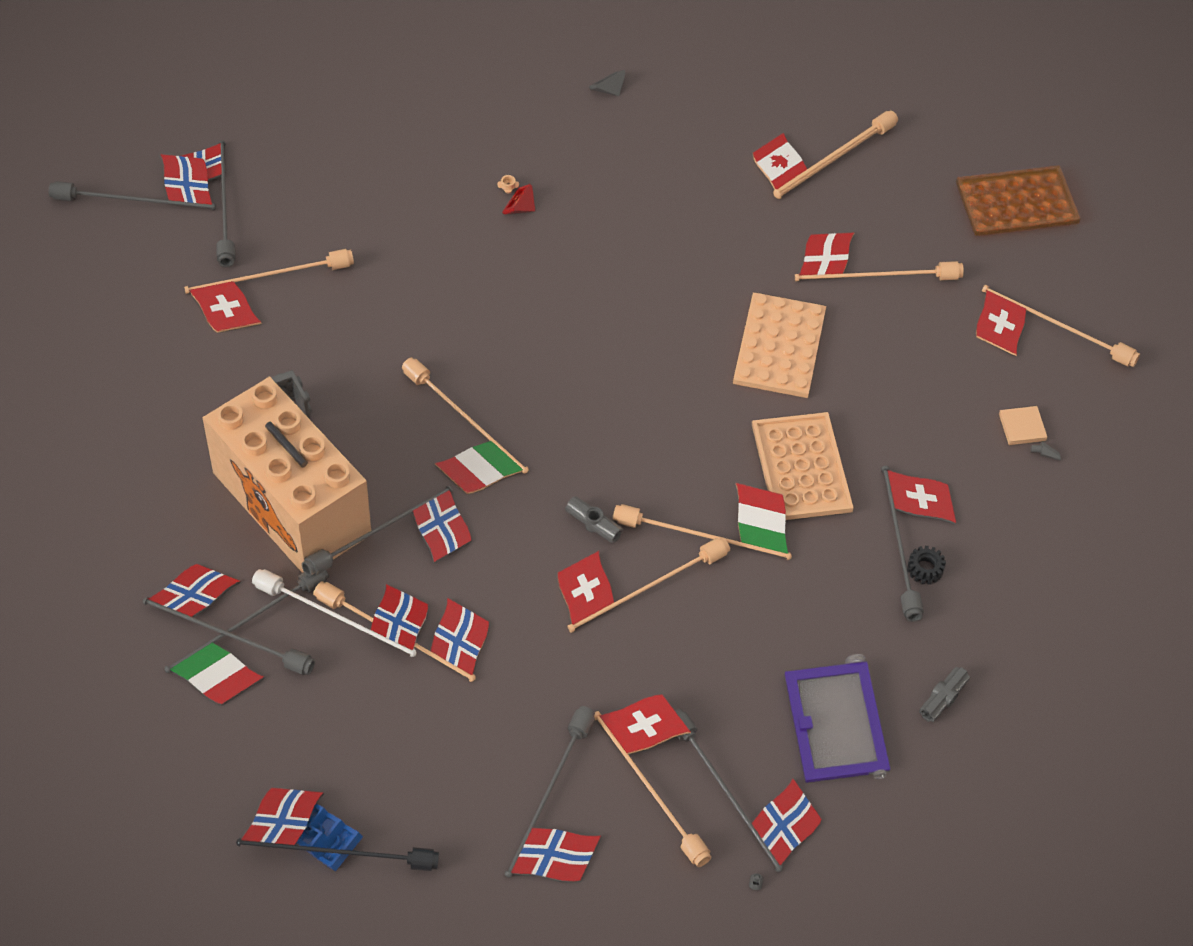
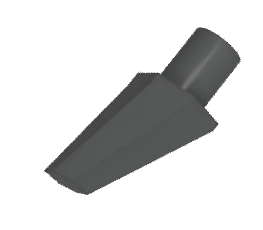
M1041 442L1040 445H1031V452H1039L1041 456L1061 460L1060 453L1046 443Z

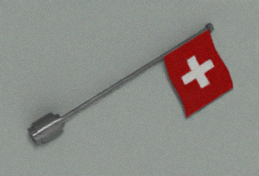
M882 466L881 470L885 475L907 591L900 597L903 614L908 621L915 622L922 619L924 609L921 594L911 590L896 511L918 517L940 519L955 525L956 519L947 484L932 479L906 476L890 471L889 466Z

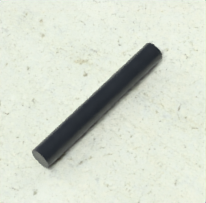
M271 421L265 425V428L302 468L308 464V461Z

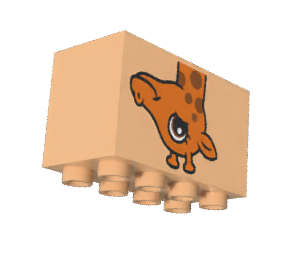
M270 376L202 417L213 473L302 573L304 571L301 563L306 557L321 549L332 553L371 531L366 479ZM271 421L308 461L305 467L302 468L265 428L268 422ZM355 545L333 556V560L341 554H343L344 552H346L347 550H349L350 548L354 547Z

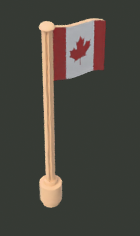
M891 110L885 111L872 120V127L809 169L806 168L800 155L788 143L784 133L753 152V159L772 184L775 198L781 199V196L875 133L882 135L896 126L898 117Z

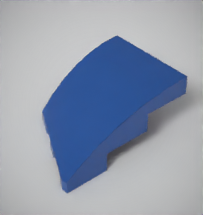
M316 804L306 830L297 844L299 846L353 850L363 836L358 831L347 826L341 819L328 813L324 807ZM307 851L335 872L348 857L347 854Z

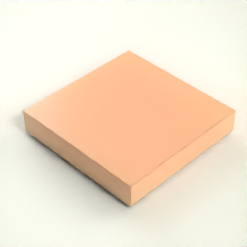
M1037 406L1000 410L999 416L1009 445L1047 440V434Z

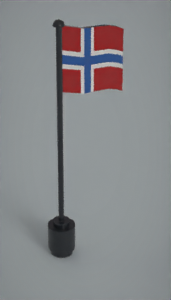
M271 788L262 799L253 823L243 838H239L236 841L239 847L241 845L401 859L407 860V865H411L412 870L432 871V869L437 870L439 852L428 848L413 847L412 851H408V855H396L296 845L306 830L315 805L324 795L323 792Z

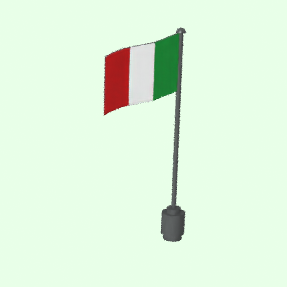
M326 570L310 577L303 572L298 575V585L290 591L296 592L301 588L302 591L311 592L321 581L325 583L329 575ZM283 594L226 631H234L288 597L289 594ZM222 633L169 667L166 665L164 668L166 673L173 672L185 679L206 698L219 705L227 703L264 679V676L248 669L230 652L214 644L226 636Z

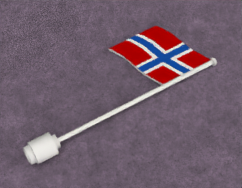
M259 569L255 572L252 584L256 588L272 596L280 594L282 591L409 653L410 657L416 656L415 642L427 616V603L386 584L384 597L374 614L371 630L284 588L282 577L266 569Z

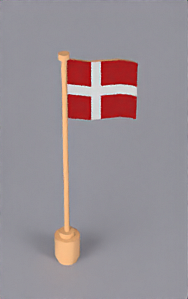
M854 233L811 234L806 244L800 274H795V281H799V279L936 273V277H939L940 281L958 280L963 278V264L958 263V261L939 262V266H936L935 270L843 274L848 262L849 246Z

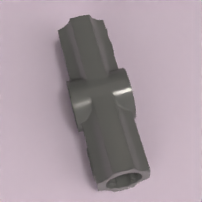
M577 496L569 500L565 511L584 523L588 531L597 532L611 543L616 542L620 538L623 528L604 516L600 508L591 507Z
M955 667L944 681H940L935 686L931 696L919 710L922 718L928 722H934L946 707L949 708L954 703L961 689L970 680V676L964 668Z

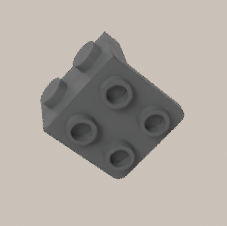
M293 370L272 377L274 382L291 400L296 401L300 410L310 419L309 413L312 410L308 402L311 400L307 390L303 391L301 378L299 376L296 377Z

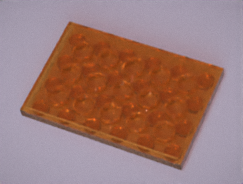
M1060 165L957 177L956 184L975 236L1080 223L1081 218Z

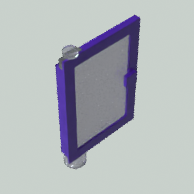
M855 654L847 657L845 664L785 672L784 675L805 783L873 774L875 779L885 778L887 776L886 772H890V765L866 657L862 654Z

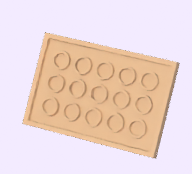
M753 292L733 384L808 398L826 306Z
M828 412L752 421L767 490L783 495L786 509L785 520L853 512V504Z

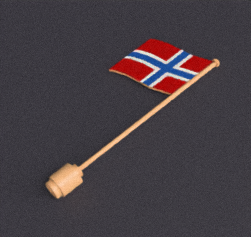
M323 581L316 586L313 595L317 597L318 601L332 609L340 608L343 605L373 622L371 616L345 602L344 591ZM447 598L446 610L435 632L431 651L415 643V648L469 678L470 682H473L476 679L473 674L476 659L487 637L489 621Z

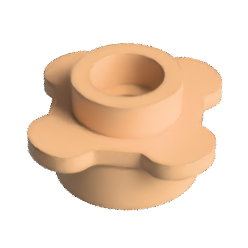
M505 175L498 182L497 186L502 188L505 193H511L514 188L519 187V182L515 181L513 176Z

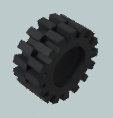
M925 545L924 549L922 546L918 547V550L915 548L910 555L907 565L910 577L913 578L915 576L914 581L918 582V580H921V584H924L925 581H927L928 585L932 581L936 583L938 579H941L945 569L946 560H944V555L940 556V550L935 552V547L929 549V546ZM928 561L934 565V568L924 569L919 565V562Z

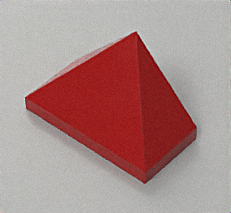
M531 184L517 189L502 211L504 215L535 212Z

